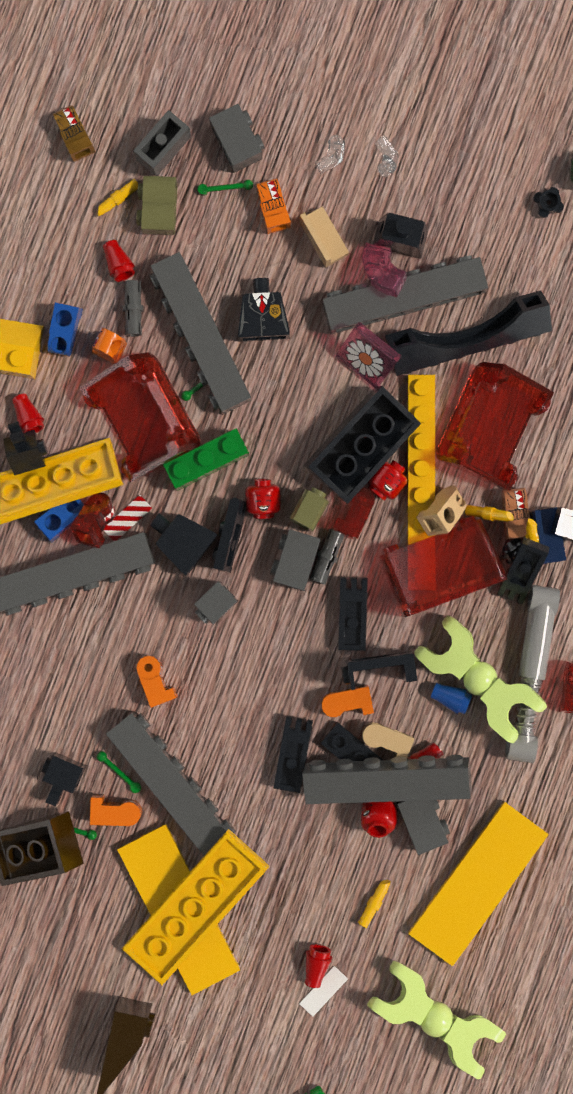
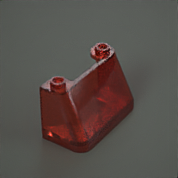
M149 352L127 355L79 387L83 393V399L89 407L104 410L124 447L127 456L122 458L121 470L130 483L164 467L163 464L199 447L201 444L200 437L158 359Z
M479 363L471 372L436 451L437 459L498 488L510 491L518 478L517 467L511 464L510 461L531 415L537 416L546 412L550 407L554 392L506 364Z
M473 515L459 520L460 526L451 529L447 534L435 535L402 548L395 544L383 549L384 555L379 556L401 617L414 615L507 580L504 568L481 518L476 520Z

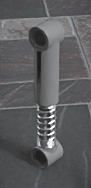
M532 585L528 595V616L519 676L522 677L521 682L523 684L529 685L540 695L538 689L542 687V680L546 679L554 618L560 601V590ZM520 703L519 708H517L519 713L516 715L518 719L514 723V728L519 734L518 739L515 743L506 742L505 758L507 760L534 763L537 755L538 738L534 736L535 727L533 725L536 724L534 718L537 715L532 708L524 703Z

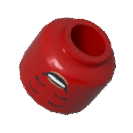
M394 460L391 463L386 462L368 481L370 484L368 489L383 501L387 498L395 499L407 484V478L403 474L406 469Z
M255 479V484L248 486L245 490L246 511L253 514L255 519L274 518V514L281 509L280 487L271 484V479Z
M363 802L361 826L369 835L377 838L385 837L395 829L397 808L394 802Z

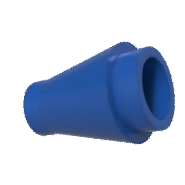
M436 683L430 698L435 699L457 715L458 713L465 715L473 694L468 693L467 689Z

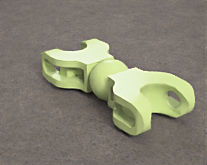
M447 615L443 619L442 625L452 639L449 651L443 655H438L428 647L419 646L414 651L415 656L432 673H451L459 680L463 679L464 686L468 692L476 696H482L480 699L487 706L489 726L507 742L515 743L519 734L509 721L511 707L517 703H524L536 712H543L547 708L546 702L529 685L522 683L507 684L501 678H498L495 669L490 664L479 661L480 659L474 653L472 633L455 618Z
M393 961L389 970L401 982L402 991L400 996L391 1002H386L378 997H372L367 1006L392 1024H403L407 1021H413L421 1025L422 1030L427 1035L434 1038L439 1037L446 1043L449 1058L454 1065L476 1079H481L485 1070L473 1058L472 1048L474 1043L484 1037L501 1043L506 1033L480 1015H471L466 1018H459L454 1015L446 1004L435 1002L427 996L424 981L419 974L403 964Z

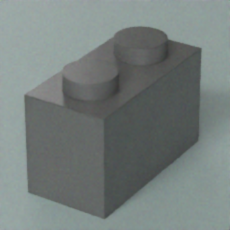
M236 104L209 117L210 126L234 173L263 159L262 150L265 147L259 134L254 135L250 128L253 123L247 110L242 111L239 104Z
M168 110L133 150L136 160L154 176H158L191 138L190 128Z
M289 529L288 535L283 533L278 549L283 550L280 561L274 559L270 575L275 576L273 581L305 591L321 539Z
M218 581L194 604L198 608L195 613L205 624L209 621L215 624L239 600Z
M437 800L396 801L418 855L449 843L446 835H449L450 831L445 819L439 820L436 810L440 809Z

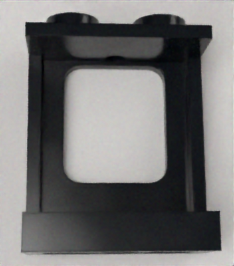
M410 651L345 660L346 666L341 667L344 685L349 684L351 690H355L353 672L397 665L401 666L402 680L405 682L418 681L414 653Z

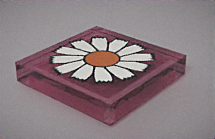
M358 322L335 355L373 387L380 386L402 357L361 322Z

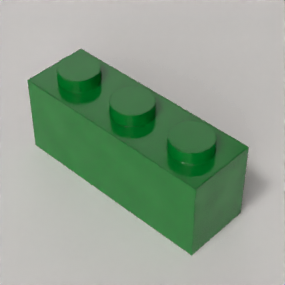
M236 428L163 465L175 489L179 491L249 456V452Z

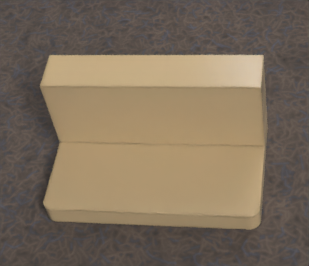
M323 206L308 215L305 212L299 215V222L325 268L349 255L348 249Z

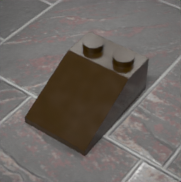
M69 811L0 830V882L2 886L64 874L84 864Z
M120 997L114 1012L97 1094H104L140 1049L144 1037L150 1038L156 1014L151 1013L152 1003Z

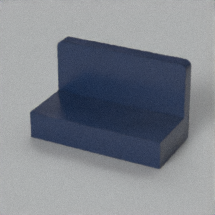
M557 507L530 511V519L534 520L537 524L539 543L549 546V553L543 564L566 561L563 537L551 534Z

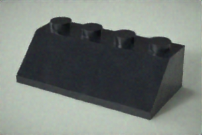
M375 386L305 462L304 466L326 487L348 504L421 423L383 386Z

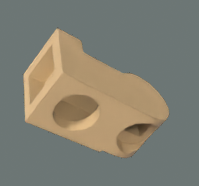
M449 486L441 490L436 495V499L427 510L421 511L416 517L428 536L449 533L463 514L467 504L456 486Z
M376 722L368 723L362 730V738L369 747H383L395 752L394 757L408 758L415 739L413 736Z

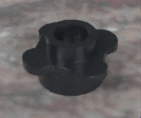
M551 187L543 193L537 192L533 197L534 202L539 207L538 214L542 218H547L549 214L554 212L561 213L564 209L559 190L555 187ZM547 200L551 201L550 205H547Z
M520 539L511 540L502 548V557L507 559V564H511L522 542Z

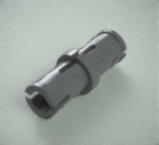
M127 280L124 281L125 305L122 306V311L125 312V336L138 337L142 336L141 312H144V306L141 305V281Z
M329 529L321 551L317 553L319 557L309 579L326 585L333 564L337 563V554L345 534Z

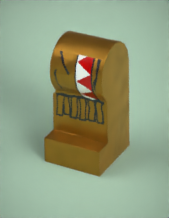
M73 105L53 113L61 131V136L74 162L95 153V149Z

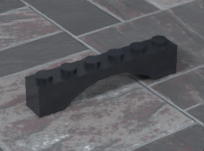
M540 290L515 297L506 308L493 318L467 330L436 334L408 328L385 335L391 365L396 376L409 374L426 367L436 366L440 363L461 359L471 354L488 351L495 347L512 344L516 341L551 332L550 305Z

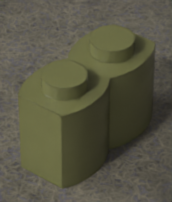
M144 176L143 183H138V200H142V210H137V226H141L143 234L175 235L176 177Z
M314 487L310 491L305 489L289 520L313 532L329 503L325 499L327 494Z

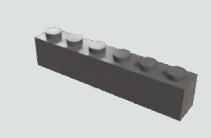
M178 252L151 265L153 274L149 275L155 289L161 288L165 295V298L161 299L167 313L173 312L177 322L173 323V326L179 338L185 336L189 346L185 347V350L191 362L197 361L201 369L196 373L203 387L209 385L213 393L208 397L215 411L220 409L222 414H226L252 401L181 253Z
M471 255L457 259V263L447 266L446 262L438 263L431 266V270L422 273L420 269L405 273L403 278L394 279V276L380 279L377 285L368 286V283L354 286L352 288L353 291L342 293V290L328 293L326 295L327 298L323 299L322 305L330 335L485 294L488 290V284L481 258L473 259Z
M139 533L0 577V612H5L6 616L21 612V606L30 603L32 608L47 604V598L57 595L59 600L74 595L72 591L74 589L83 587L84 591L100 587L98 582L109 579L110 583L125 579V573L135 571V574L139 575L151 571L150 566L156 564L147 533Z
M132 712L106 735L199 851L205 855L228 829L233 833L236 830L227 819L222 821L216 814L219 809L210 798L205 800L199 791L202 788L193 777L188 779L182 770L185 767L175 755L171 758L165 750L168 747L158 734L154 736L148 729L151 725L142 713L137 715L135 712Z
M449 755L446 758L422 756L418 759L394 757L391 760L367 758L364 761L340 759L336 762L313 760L306 763L302 773L305 804L471 799L470 759L461 755Z

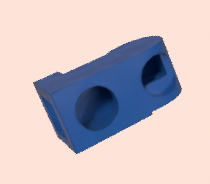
M55 302L49 330L48 352L70 357L83 309Z
M78 499L51 508L34 522L52 543L72 526L71 524L81 518L88 511V508Z

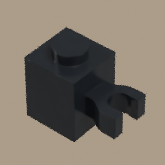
M19 421L8 424L11 434L10 437L4 438L3 441L6 458L14 475L45 467L44 455L48 454L44 439H38L35 430L23 433Z
M59 753L53 755L52 758L48 757L41 771L45 773L42 781L53 786L45 803L52 806L58 805L64 790L73 794L77 790L87 765Z

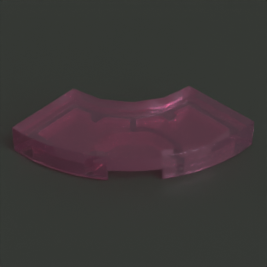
M366 243L362 253L364 273H366L371 284L376 289L387 295L397 297L407 279L406 271L396 268L391 263V248Z

